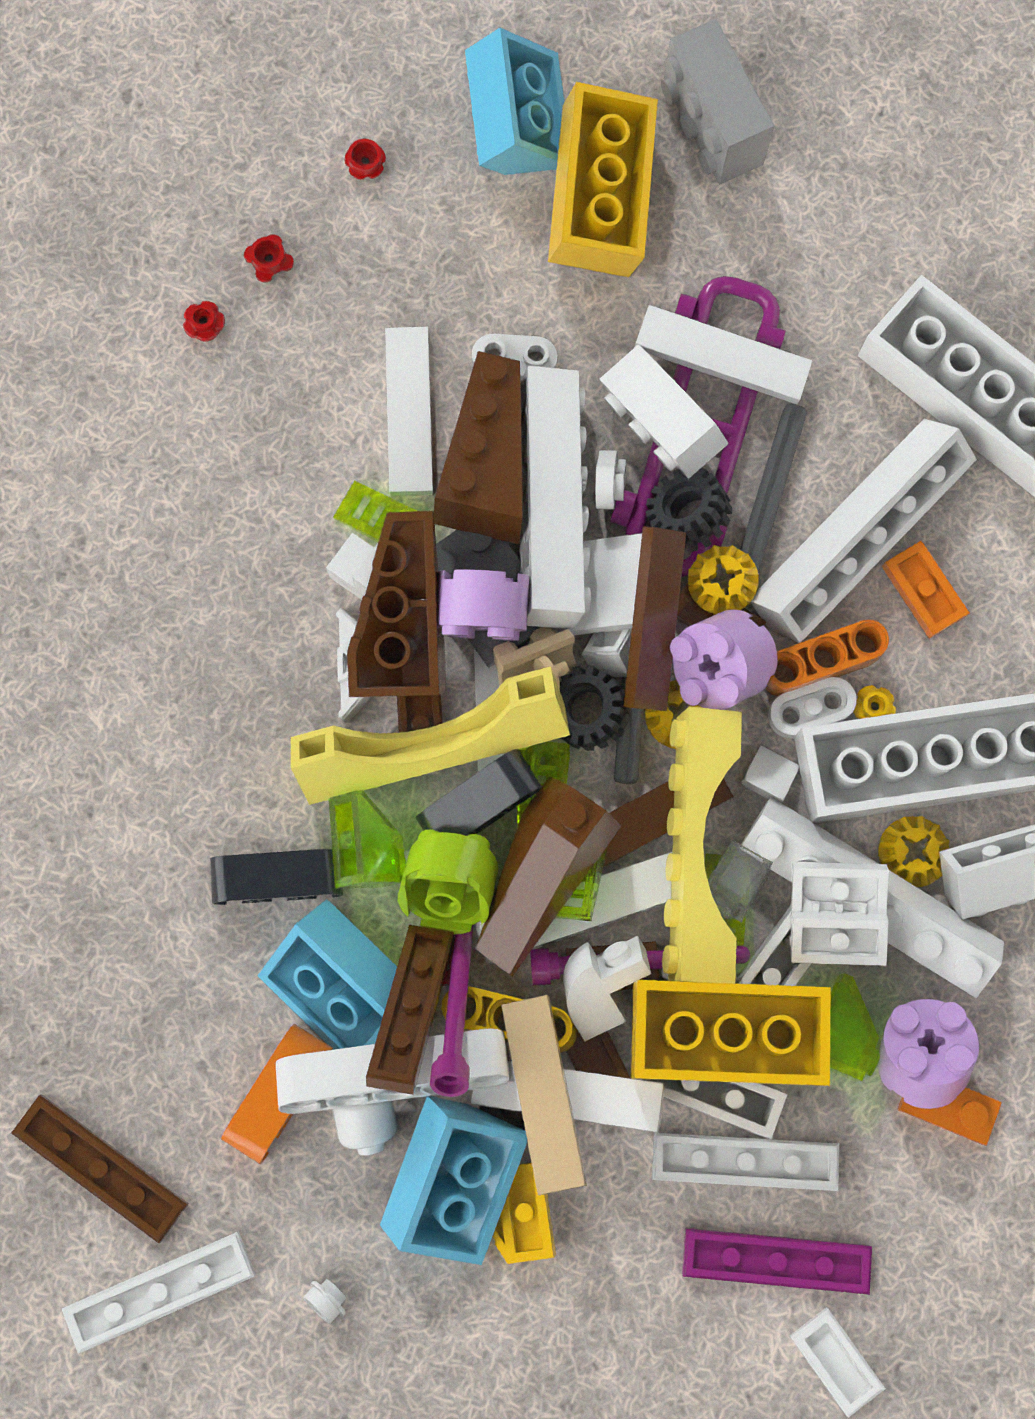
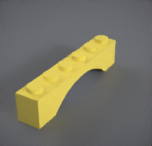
M550 666L507 678L491 696L474 709L453 720L430 728L399 733H372L354 731L333 725L291 737V770L309 805L569 736L566 708Z
M689 706L677 717V720H673L671 725L670 744L676 747L675 764L671 765L668 779L669 789L674 791V808H671L668 814L667 832L669 836H673L672 853H669L665 867L666 879L671 881V899L666 901L664 908V924L666 927H670L669 945H666L662 958L663 972L668 974V981L734 984L736 982L737 938L723 920L712 897L705 871L703 839L706 817L714 793L727 771L741 757L742 712Z

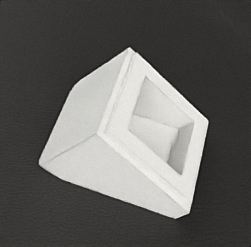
M632 629L593 633L582 653L586 663L589 666H595L598 670H604L612 677H627Z
M760 745L740 785L767 799L773 797L782 803L798 772L799 765Z

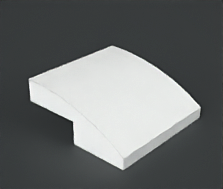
M642 533L583 541V546H588L590 551L589 567L587 572L584 573V587L590 588L591 604L588 614L582 616L574 629H569L573 635L632 629Z
M793 862L791 898L792 963L886 966L889 925L887 917L889 869L887 864Z

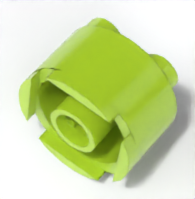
M435 830L422 831L418 835L417 841L410 848L398 892V904L402 912L408 918L410 911L421 918L420 926L451 931L454 934L470 932L473 924L481 921L482 925L486 922L498 875V863L493 853L489 850V841L477 834L464 836Z

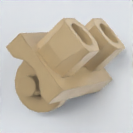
M541 627L534 630L530 636V644L518 649L510 641L495 646L493 654L494 664L498 671L499 687L509 677L551 666L560 690L559 677L569 674V672L573 671L572 667L576 666L572 650L575 643L574 635L569 629L556 633L551 627Z

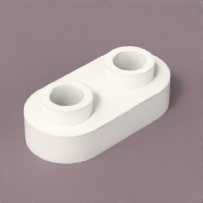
M487 334L479 338L472 349L473 365L478 351L486 353L490 349L498 350L502 357L519 360L520 381L528 365L556 368L557 351L554 345L549 340L538 336ZM532 352H539L544 357L540 361H533L528 355Z
M600 450L596 467V509H615L616 500H624L626 459H618L617 450Z
M829 677L799 689L785 692L779 695L770 706L768 712L769 724L778 735L785 738H795L802 727L842 722L855 709L856 693L851 684L838 677ZM826 695H834L838 698L839 707L837 709H829L825 705L824 697ZM793 709L798 714V721L794 724L787 723L783 719V711Z

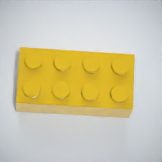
M581 82L575 83L562 107L548 262L623 277H630L645 257L658 99Z
M636 980L633 983L631 1078L830 1086L831 987Z

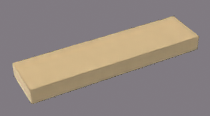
M548 995L503 1004L501 1006L538 1195H545L587 1186L550 998Z

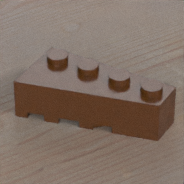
M481 351L477 352L435 494V525L519 544L522 526L521 384L519 360Z

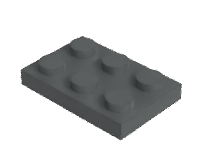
M455 530L436 544L438 570H445L451 574V579H453L454 570L506 572V578H513V582H517L518 573L521 574V561L506 541ZM527 626V631L519 632L518 641L495 640L492 637H487L488 631L475 630V638L467 640L486 666L490 668L494 665L493 649L495 646L510 641L519 649L530 641V636L534 630L541 627Z

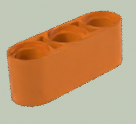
M862 620L777 651V665H785L793 672L794 680L784 683L772 675L765 689L772 695L779 696L785 692L799 689L829 677H841L874 664L888 648V632L878 621ZM863 635L869 637L875 645V651L866 653L860 650L856 645V636ZM817 650L829 652L834 658V666L830 668L820 666L814 658V652Z
M294 1023L282 1038L229 1122L221 1140L258 1164H262L269 1154L267 1150L275 1138H279L293 1114L282 1113L278 1110L276 1061L292 1055L333 1050V1047Z

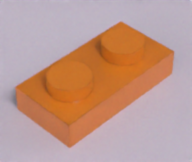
M922 540L887 560L881 566L929 639L970 614Z
M965 1087L957 1098L946 1106L932 1109L918 1108L904 1102V1098L901 1097L897 1110L987 1146L1002 1102Z

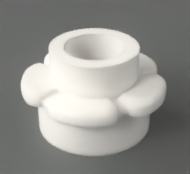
M328 1279L322 1284L312 1281L310 1285L312 1288L303 1297L309 1307L328 1324H331L339 1314L344 1317L346 1312L341 1304L346 1300L345 1295Z

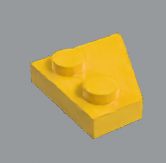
M532 1162L519 1164L492 1236L495 1240V1246L507 1264L549 1259L556 1256L548 1194L538 1195Z

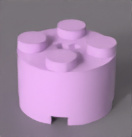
M445 570L439 571L438 626L442 627V635H448L450 638L474 639L475 630L488 631L487 637H492L495 640L518 641L519 632L527 631L529 576L518 573L517 582H513V578H506V572L454 570L453 579H451V574Z
M726 610L689 626L678 637H675L671 642L670 651L673 656L672 662L675 677L680 685V694L683 700L691 706L699 705L703 708L725 710L762 692L768 686L767 683L770 676L775 674L778 662L774 640L764 625L758 627L749 619L752 615L745 611Z
M920 999L897 1006L887 1021L878 1052L877 1065L882 1082L890 1091L894 1090L903 1097L904 1102L914 1107L932 1109L950 1104L965 1089L971 1077L979 1053L977 1032L971 1021L967 1018L965 1010L954 1002L945 1003L933 999Z

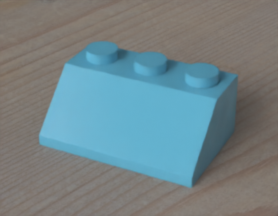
M498 28L465 50L479 166L504 175L556 170L562 107L564 104L558 53L503 28Z
M326 899L294 925L257 976L325 1043L335 1050L375 1044L397 966Z
M427 1096L380 1223L381 1228L397 1249L402 1252L482 1265L528 1142L526 1131L469 1104Z

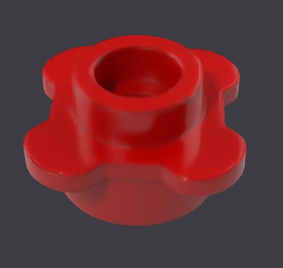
M275 234L257 239L252 246H248L244 251L245 261L252 263L256 270L257 280L263 283L270 282L275 274L281 271H290L294 266L292 255L286 254L281 237ZM270 255L273 259L268 262L265 258Z

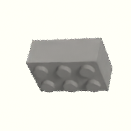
M717 19L671 38L668 55L664 61L665 74L664 80L661 81L662 92L670 105L676 103L681 113L680 125L687 139L694 138L699 146L698 157L705 173L708 175L713 173L720 185L764 165L775 126Z

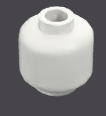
M392 1101L332 1109L340 1143L346 1148L357 1149L359 1155H372L385 1149V1142L394 1137L398 1130Z

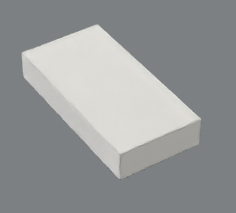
M827 1307L789 1335L848 1418L886 1389Z

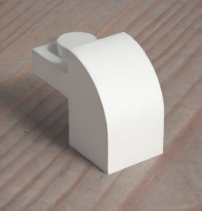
M352 533L326 567L329 577L362 600V597L365 596L373 568L372 562L377 545L372 547Z
M638 936L625 942H616L599 955L595 954L591 945L587 942L580 946L567 961L563 975L567 1009L572 1022L584 1041L626 1022L622 997L618 990L651 974L646 949Z

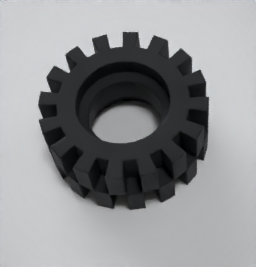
M701 467L689 479L680 469L674 470L675 478L669 480L667 476H664L660 480L664 486L661 489L654 486L651 493L655 499H647L646 506L649 510L646 511V516L652 527L685 532V548L687 546L691 552L698 551V543L702 542L706 548L712 544L709 537L715 535L718 539L721 537L723 532L720 529V525L728 527L731 520L727 514H732V506L729 503L731 500L712 473L709 474L707 469ZM702 500L699 507L692 514L676 519L681 509L687 504Z
M587 665L586 669H583L581 666L572 667V674L560 677L562 679L560 682V693L565 704L570 733L569 736L560 739L579 750L580 747L586 751H594V746H598L601 749L609 746L607 740L611 738L616 741L621 736L617 733L620 727L626 729L628 721L624 719L625 714H630V708L623 707L625 691L612 676L602 669L598 670L595 666ZM587 692L598 694L602 701L600 716L590 724L576 723L572 716V705L575 699Z

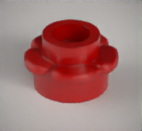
M363 138L356 140L350 145L345 154L344 161L345 165L349 167L350 175L359 180H364L366 177L374 179L383 172V163L386 161V155L384 150L375 141ZM367 158L369 159V162L367 164H363L361 162L362 159Z
M202 301L199 305L192 304L184 312V331L191 338H196L203 342L211 341L218 336L225 326L224 314L219 312L218 306L210 301ZM207 318V322L201 324L200 319Z

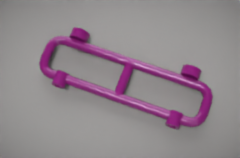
M721 276L705 284L697 298L681 293L675 314L704 324L708 323L714 300L719 294H732L758 303L762 307L763 317L755 341L781 349L786 330L777 328L780 307L777 298L770 290L736 277ZM680 364L676 365L672 379L685 392L687 391L693 369ZM744 386L741 387L731 424L711 418L728 442V445L722 450L715 474L716 479L727 494L758 391ZM654 441L637 494L624 490V500H616L615 509L611 516V523L626 527L625 536L642 533L643 527H645L647 522L646 511L649 510L646 506L647 499H654L651 491L654 486H658L664 464L653 452L658 448ZM720 525L723 534L719 539L712 535L709 537L711 545L705 548L702 542L698 543V551L691 552L689 557L683 559L681 577L688 576L689 568L692 567L698 554L710 550L713 545L722 546L727 531L726 526Z

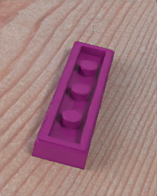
M685 1228L682 1277L870 1295L872 1246Z

